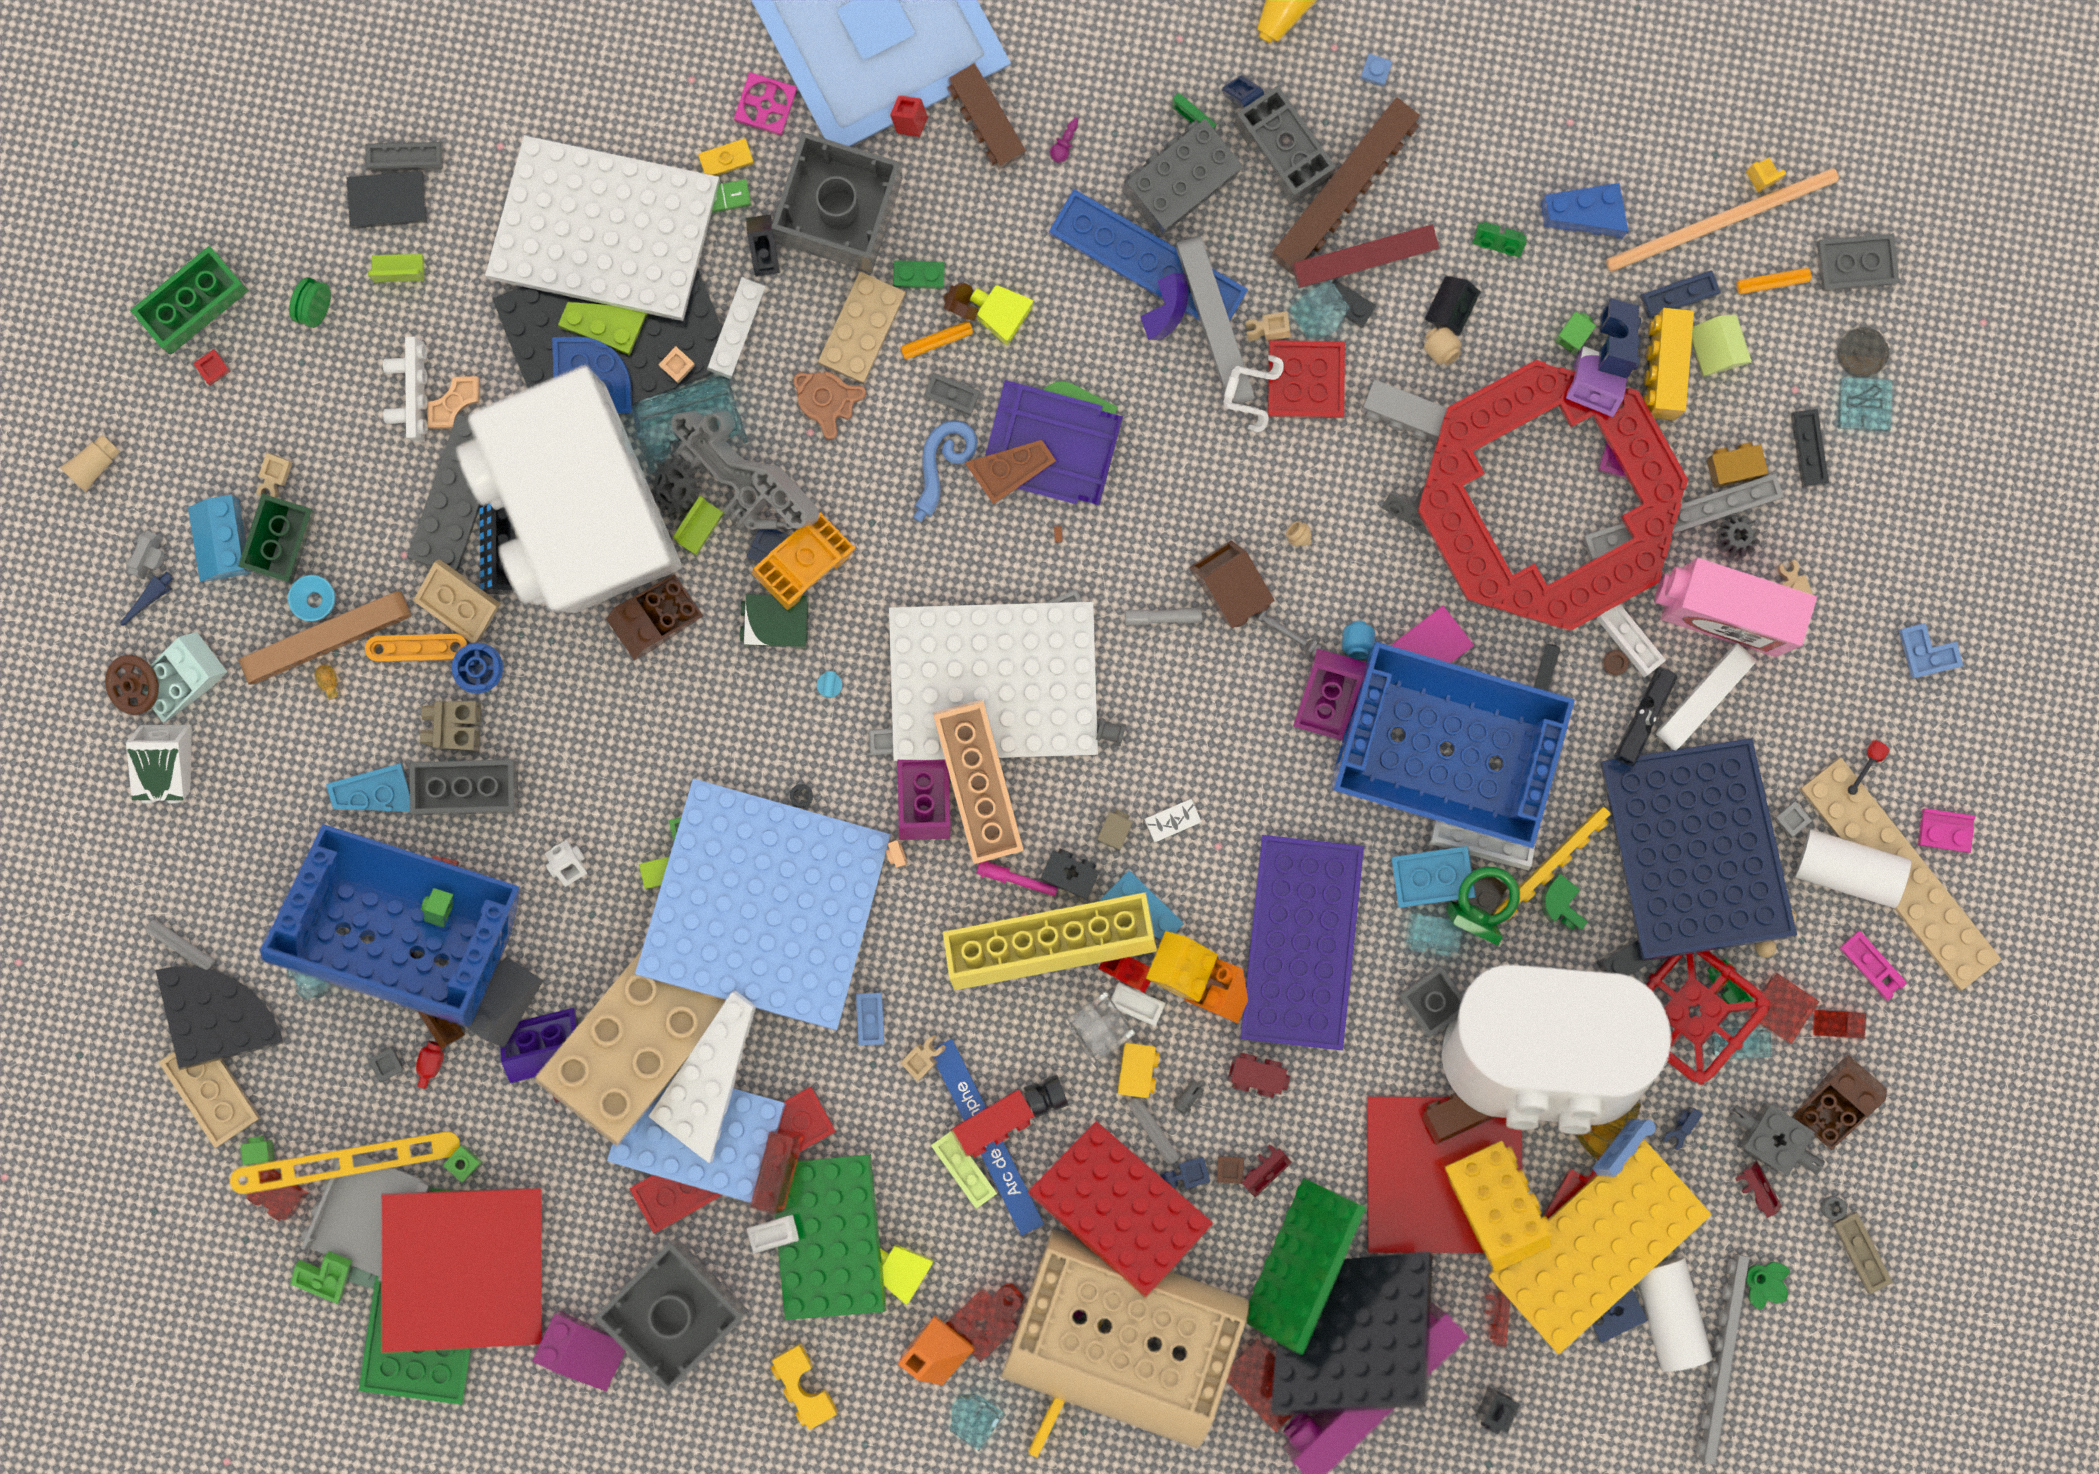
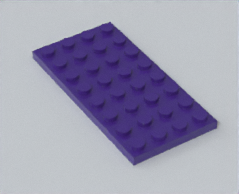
M1270 835L1261 836L1246 978L1248 1002L1242 1015L1240 1039L1343 1051L1364 846Z

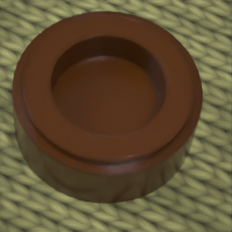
M1612 650L1602 659L1603 670L1611 676L1623 674L1629 666L1628 657L1620 650Z

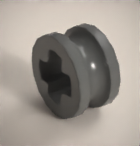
M1829 1196L1822 1201L1821 1211L1828 1219L1839 1220L1846 1215L1847 1205L1843 1199ZM1837 1201L1836 1206L1840 1207L1838 1213L1834 1212V1215H1831L1832 1211L1828 1209V1206Z

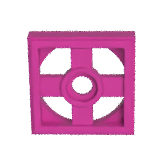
M749 72L734 121L782 136L798 90L797 87ZM755 85H767L764 95L757 97L749 94L751 88ZM777 89L783 90L785 93L787 105L775 102L774 96ZM764 100H768L771 106L768 109H763L761 103ZM746 104L757 108L758 113L755 121L751 120L744 110ZM772 113L782 115L778 121L765 124L768 115Z

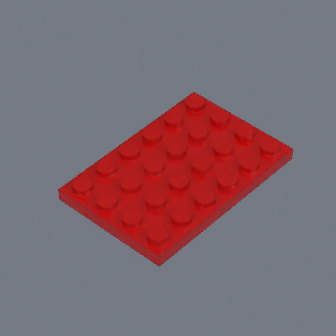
M1097 1121L1028 1192L1033 1199L1145 1298L1213 1225L1210 1219Z

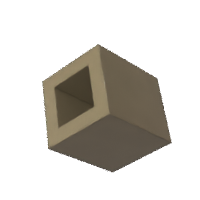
M1115 810V813L1109 811L1096 841L1120 851L1133 823L1128 820L1130 815L1119 810Z

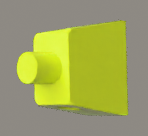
M998 285L993 288L990 294L976 288L970 298L971 302L981 307L977 313L978 321L1007 346L1033 308V300Z
M896 1244L890 1254L880 1248L884 1286L904 1304L908 1305L934 1260Z

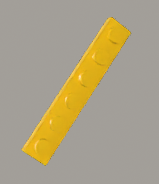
M1605 807L1598 808L1519 885V903L1521 901L1524 903L1528 902L1536 894L1534 889L1540 883L1545 885L1554 876L1552 871L1558 865L1562 868L1572 859L1570 855L1572 851L1576 848L1581 850L1591 840L1588 836L1594 830L1599 832L1608 824L1606 818L1611 813ZM1510 895L1491 915L1498 914L1507 906ZM1517 909L1510 918H1512L1517 913Z

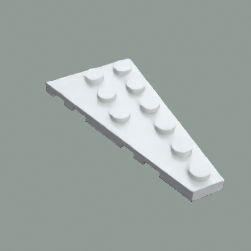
M733 991L648 1116L708 1163L713 1162L715 1156L714 1150L717 1140L720 1138L722 1121L727 1113L737 1076V1067L739 1062H741L742 1049L756 1008L753 1003L737 991Z

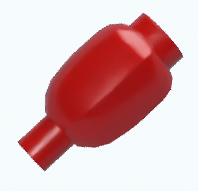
M428 1041L427 1046L420 1050L417 1059L416 1072L420 1076L417 1087L427 1089L429 1080L438 1074L444 1059V1052L435 1041Z

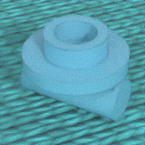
M826 671V673L818 678L817 690L823 697H836L842 690V681L836 672Z

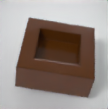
M1218 1156L1216 1182L1242 1184L1244 1158Z

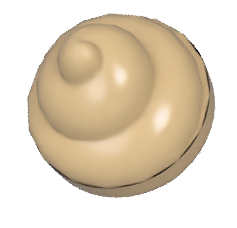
M1296 521L1286 531L1288 542L1295 547L1310 545L1312 542L1311 530L1306 523Z

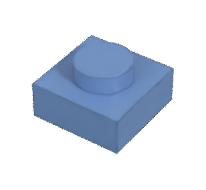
M1369 53L1360 79L1384 87L1393 61Z

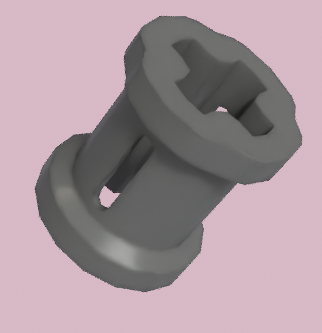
M1101 718L1096 740L1104 739L1115 742L1117 746H1121L1126 724L1120 726L1108 723L1104 718Z

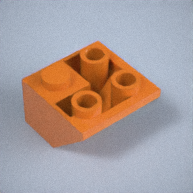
M1216 959L1200 1002L1186 998L1184 1001L1238 1024L1248 1002L1243 969Z
M934 1315L905 1348L898 1365L918 1381L944 1385L974 1351L975 1347Z

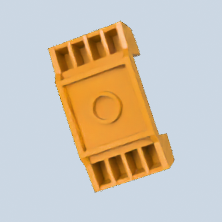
M820 512L817 522L798 528L753 568L752 575L788 611L800 601L805 591L832 568L837 569L851 556L856 547Z

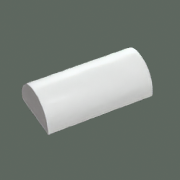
M1809 829L1794 878L1896 909L1907 884L1911 860Z
M1682 1256L1660 1262L1638 1282V1287L1661 1370L1664 1372L1680 1371L1706 1364L1713 1358L1686 1259Z

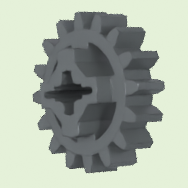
M683 458L665 459V463H658L659 470H652L651 472L655 476V480H649V483L654 485V489L650 491L652 494H656L655 502L661 503L660 509L668 510L670 514L685 513L686 509L693 507L692 502L697 501L698 496H696V492L702 491L700 487H697V483L701 481V478H695L698 470L696 468L689 469L691 462H683Z

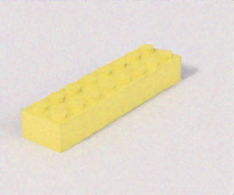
M1146 892L943 932L949 979L954 990L1157 952Z

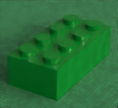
M208 246L130 311L159 346L172 355L249 290L220 255Z

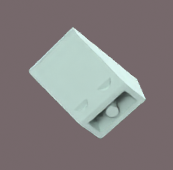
M197 632L178 637L151 664L159 683L158 698L152 709L161 721L165 723L212 688L227 673V670ZM145 685V689L142 692L145 695H148V685Z

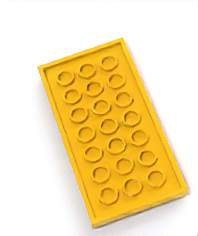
M1643 1139L1636 1153L1630 1156L1618 1175L1615 1177L1596 1175L1548 1219L1553 1235L1550 1238V1248L1496 1273L1492 1270L1487 1276L1559 1355L1712 1214L1647 1141Z

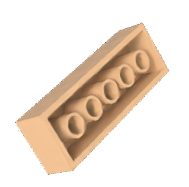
M983 699L933 712L973 863L976 864L1024 851Z

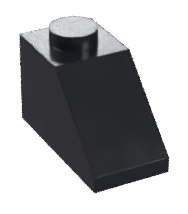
M771 214L747 217V236L755 277L780 273L776 242L771 229Z

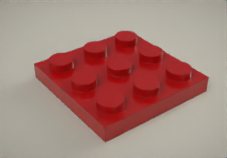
M1269 340L1268 355L1280 358L1283 361L1284 367L1279 378L1275 380L1268 379V417L1344 418L1345 342ZM1268 360V372H1270L1273 368V362Z

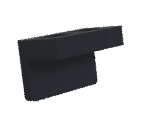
M1445 276L1425 316V320L1428 323L1447 327L1456 336H1460L1481 291L1469 280Z

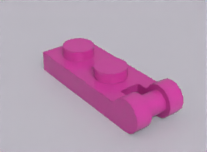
M1856 931L1839 947L1884 1000L1889 1001L1898 988L1902 989L1907 984L1903 977L1861 931ZM1888 976L1891 981L1885 985L1882 980Z

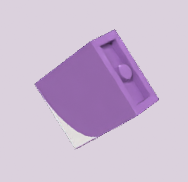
M1583 346L1573 365V368L1576 369L1574 380L1567 392L1566 398L1614 417L1624 398L1627 379L1598 371L1599 352Z

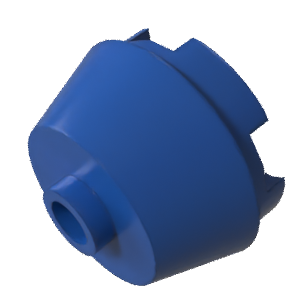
M484 643L468 644L462 647L453 659V678L457 685L467 692L475 694L487 692L494 688L502 677V659L499 653L490 645Z

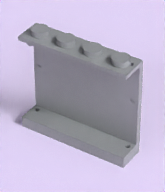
M362 1154L352 1155L354 1167L379 1163V1161ZM339 1157L334 1158L332 1162L334 1170H340ZM393 1167L326 1179L321 1189L324 1192L320 1202H316L311 1212V1216L314 1217L310 1227L306 1226L302 1233L301 1240L304 1242L301 1249L311 1248L325 1255L328 1251L352 1260V1266L379 1276L378 1280L381 1281V1194L431 1192L434 1184Z

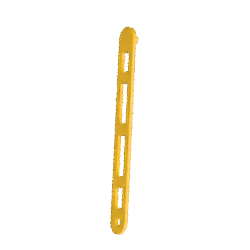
M445 1131L250 1165L234 1170L230 1176V1185L235 1192L246 1194L449 1158L460 1147V1141L456 1134ZM431 1141L432 1153L411 1157L409 1145ZM397 1147L398 1159L357 1167L353 1166L352 1155ZM339 1157L340 1170L295 1177L293 1165ZM281 1168L282 1180L260 1183L258 1171ZM242 1176L248 1178V1182L244 1185L239 1183V1178Z

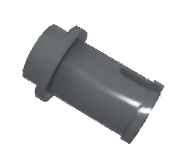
M1191 1080L1178 1098H1174L1173 1106L1183 1114L1187 1111L1190 1112V1107L1204 1089L1198 1087L1199 1085Z

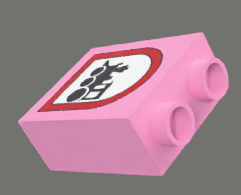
M1696 558L1682 568L1674 567L1671 575L1663 574L1655 593L1654 603L1664 606L1660 620L1734 644L1739 643L1743 647L1778 657L1803 645L1817 596Z

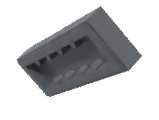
M442 142L365 144L367 171L443 169Z

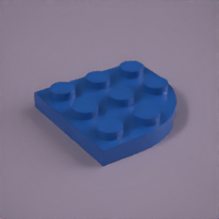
M552 337L554 378L587 366L606 385L617 413H632L630 374L624 361L616 351L592 338Z

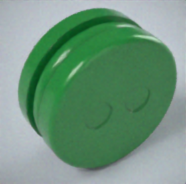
M309 277L303 278L297 284L291 296L289 314L292 321L310 328L319 326L330 306L331 290L329 285Z

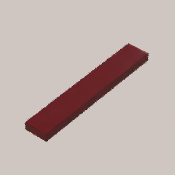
M1431 224L1295 262L1291 265L1299 289L1440 249L1434 226Z

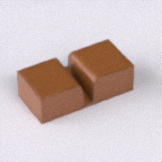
M1062 526L1054 527L1055 543H1062Z

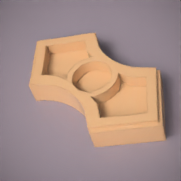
M478 376L453 377L448 392L440 399L428 402V428L452 429L457 414H460L469 405L480 403V378Z

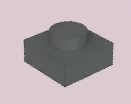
M393 1047L368 1059L380 1083L405 1070Z

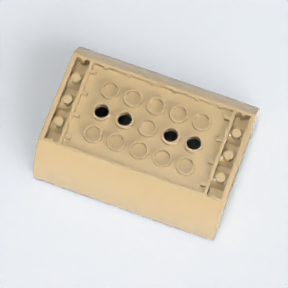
M1052 1228L1000 1378L1198 1449L1213 1423L1246 1323L1248 1299L1172 1271L1145 1298L1079 1238ZM1082 1310L1086 1313L1087 1320L1083 1325H1077L1073 1322L1072 1314L1074 1311ZM1100 1319L1110 1321L1112 1328L1108 1334H1102L1098 1331L1097 1323ZM1150 1337H1157L1161 1341V1348L1158 1352H1151L1147 1348V1341ZM1175 1346H1182L1186 1350V1357L1183 1361H1176L1172 1357V1350Z

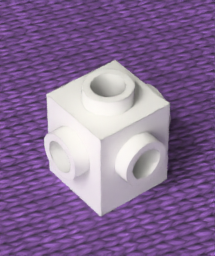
M567 840L545 853L549 861L546 864L548 871L553 878L557 876L565 887L587 874L582 860L585 859L578 846L573 848Z

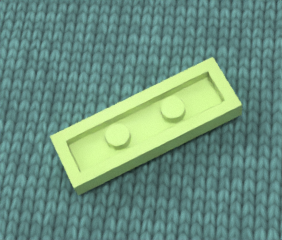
M951 1131L931 1145L976 1209L997 1194L972 1157L964 1155Z

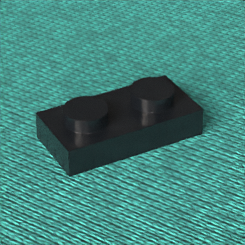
M1335 279L1320 301L1323 305L1361 328L1364 327L1377 306Z

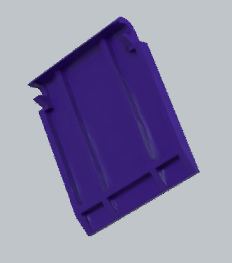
M1005 380L985 456L1043 440L1057 461L1017 489L1077 504L1078 500L1100 505L1123 416L1102 411V405Z

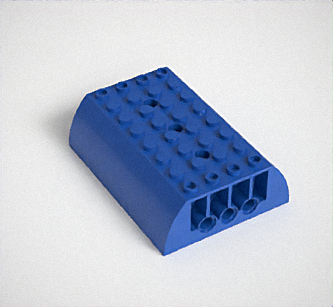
M1375 642L1366 660L1364 679L1342 740L1334 768L1332 790L1534 849L1575 699ZM1400 728L1403 730V741L1395 742L1392 740L1390 735L1392 729ZM1443 742H1448L1453 746L1451 756L1441 754L1440 745ZM1493 756L1499 757L1502 761V767L1498 771H1494L1489 767V760Z

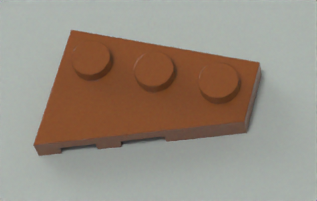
M1039 440L967 461L965 464L991 502L996 504L1057 460L1044 441Z

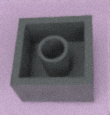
M1436 966L1396 995L1426 1038L1432 1037L1458 1018L1463 1000V995L1442 966Z

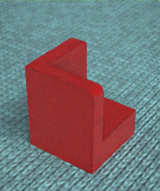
M898 95L890 114L897 134L920 137L928 119L922 99Z

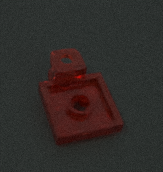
M1011 1282L1003 1285L992 1297L982 1288L945 1324L975 1347L972 1354L981 1362L1018 1327V1324L1011 1316L1021 1306L1024 1295ZM1006 1296H1010L1013 1301H1008ZM985 1319L988 1322L986 1324L987 1330L978 1331L975 1328L977 1326L975 1320L983 1321Z

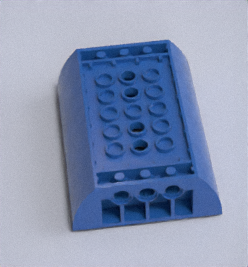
M322 824L260 949V955L266 963L467 1027L473 1023L509 941L516 915L520 886ZM433 888L453 894L454 906L444 928L425 922L424 911H421L424 898L426 896L430 897ZM341 927H346L350 930L347 935H339L336 931ZM365 935H371L375 940L371 943H364L361 941V938ZM413 951H421L424 953V956L414 959L410 954ZM443 958L449 963L446 966L439 967L434 962Z

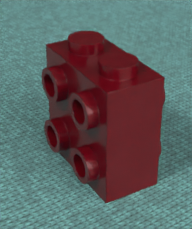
M1240 1052L1239 1057L1233 1056L1227 1081L1233 1083L1232 1088L1249 1092L1250 1087L1258 1089L1257 1094L1274 1098L1275 1094L1281 1095L1282 1090L1287 1091L1290 1075H1286L1287 1069L1282 1068L1281 1062L1265 1059L1264 1063L1256 1062L1257 1056Z

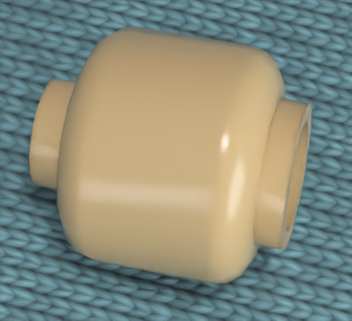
M1433 328L1425 336L1427 340L1424 344V350L1436 364L1449 365L1460 356L1462 343L1449 328Z

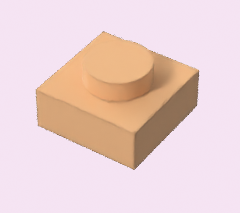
M676 346L659 364V367L677 383L695 366V363Z
M896 840L888 843L889 849L886 850V854L890 864H895L896 868L909 865L901 841Z

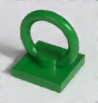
M1493 866L1481 867L1468 874L1461 883L1458 893L1459 904L1449 901L1445 909L1454 925L1498 946L1503 936L1497 925L1508 920L1516 911L1520 900L1519 886L1514 877L1504 869ZM1496 877L1507 885L1510 894L1507 906L1498 914L1490 915L1482 908L1470 905L1468 899L1469 891L1472 885L1479 879Z

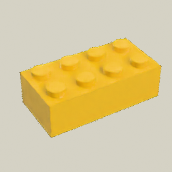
M1663 308L1655 315L1653 321L1649 322L1648 336H1651V346L1648 345L1646 350L1649 370H1646L1644 375L1647 395H1644L1643 399L1654 419L1675 421L1686 412L1694 311Z

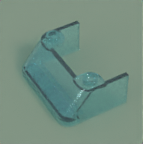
M717 376L639 401L632 407L638 440L651 473L656 472L653 460L666 458L671 451V444L682 441L671 427V420L678 413L695 410L705 417L710 413L728 411L735 420V427L728 437H733L740 433L743 443L749 442L728 378Z

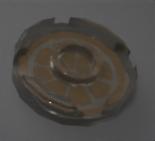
M1859 327L1848 332L1838 345L1837 357L1841 367L1848 374L1859 378L1876 375L1885 367L1889 359V346L1882 338V334L1869 327Z

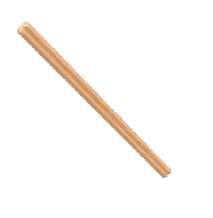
M1832 168L1612 256L1606 260L1607 268L1610 272L1616 271L1836 183L1839 180V175L1836 169Z

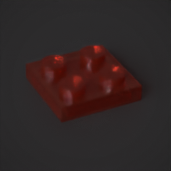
M1774 972L1762 990L1767 999L1771 1001V1008H1768L1767 1014L1759 1024L1788 1044H1792L1820 1001L1777 972ZM1756 1010L1749 1011L1747 1016L1751 1017Z

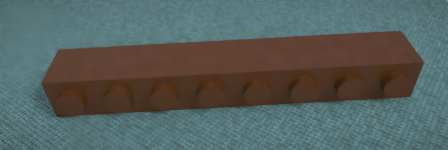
M1396 97L1272 251L1270 258L1294 276L1291 264L1309 259L1314 251L1318 253L1327 242L1324 239L1329 232L1334 234L1342 224L1340 220L1345 212L1350 214L1358 203L1355 199L1360 193L1365 195L1371 188L1373 182L1370 180L1374 175L1378 174L1380 176L1389 165L1386 161L1391 154L1396 156L1403 148V139L1407 135L1411 138L1420 125L1417 124L1420 114Z

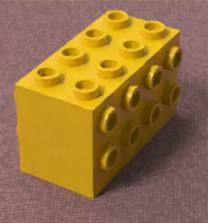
M1502 1141L1445 1167L1449 1182L1494 1273L1550 1248V1238L1553 1237L1547 1218L1545 1216L1540 1217V1205L1534 1193H1528L1530 1189L1527 1185L1528 1181L1522 1169L1519 1171L1516 1169L1518 1168L1517 1159L1511 1147L1505 1148Z

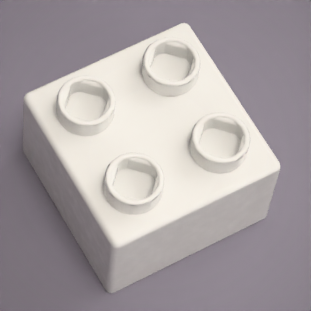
M583 366L470 414L469 423L476 439L458 446V458L468 483L481 505L490 503L495 510L505 507L518 538L501 545L499 551L509 579L518 597L524 604L533 602L535 605H540L546 602L549 609L553 611L577 613L682 569L679 556L608 389L587 366Z

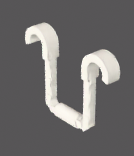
M1268 355V360L1273 362V368L1270 372L1236 366L1232 370L1231 376H1229L1223 403L1225 408L1258 415L1256 424L1248 426V429L1254 432H1261L1266 428L1268 414L1256 407L1232 403V399L1235 396L1240 374L1271 380L1279 378L1283 372V361L1272 355Z

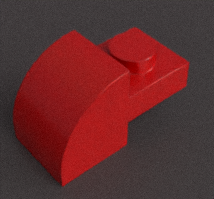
M1132 957L1101 962L1098 967L1104 973L1143 993L1146 992L1151 982L1146 979L1150 966Z

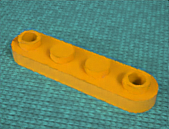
M459 634L374 636L366 642L365 653L369 659L375 662L453 660L457 653L453 652L452 646L455 643H459L461 649L468 645V641ZM382 645L384 648L381 654L376 653V647Z

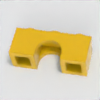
M802 1343L795 1345L772 1359L774 1365L770 1366L777 1380L782 1379L786 1387L783 1389V1392L789 1403H795L798 1409L796 1416L802 1426L806 1425L811 1430L837 1415L838 1410L826 1388L818 1393L810 1394L805 1392L800 1385V1376L813 1367Z

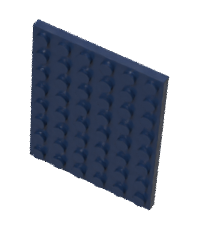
M1752 738L1640 755L1635 766L1625 765L1616 759L1601 762L1600 765L1642 961L1797 936Z

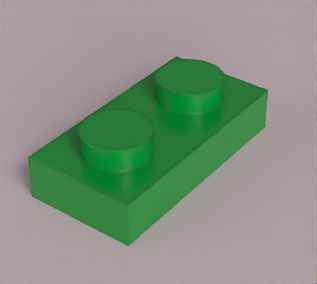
M894 260L893 286L896 288L944 289L945 262Z

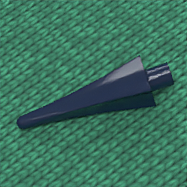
M167 571L159 578L153 576L142 595L121 620L120 624L122 626L126 625L143 609L172 590L168 584L174 577Z

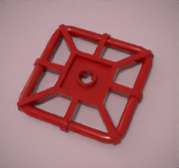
M1710 951L1696 953L1721 973V976L1710 989L1696 979L1694 953L1686 954L1688 980L1677 993L1662 980L1683 955L1668 957L1654 974L1651 973L1648 976L1649 980L1645 984L1652 992L1656 987H1659L1672 998L1664 1007L1669 1025L1675 1029L1670 1034V1049L1682 1035L1695 1046L1697 1070L1694 1071L1671 1051H1669L1667 1062L1686 1078L1697 1082L1698 1085H1705L1707 1081L1718 1073L1736 1050H1741L1743 1047L1742 1043L1763 1020L1768 1012V1008H1771V1001L1767 999L1761 990L1737 973L1733 965H1727ZM1728 980H1731L1756 1001L1727 1004L1717 996V993ZM1692 1007H1701L1699 1010L1701 1012L1700 1017H1689ZM1756 1010L1734 1037L1720 1027V1024L1730 1013ZM1715 1032L1726 1040L1728 1044L1705 1070L1703 1044Z

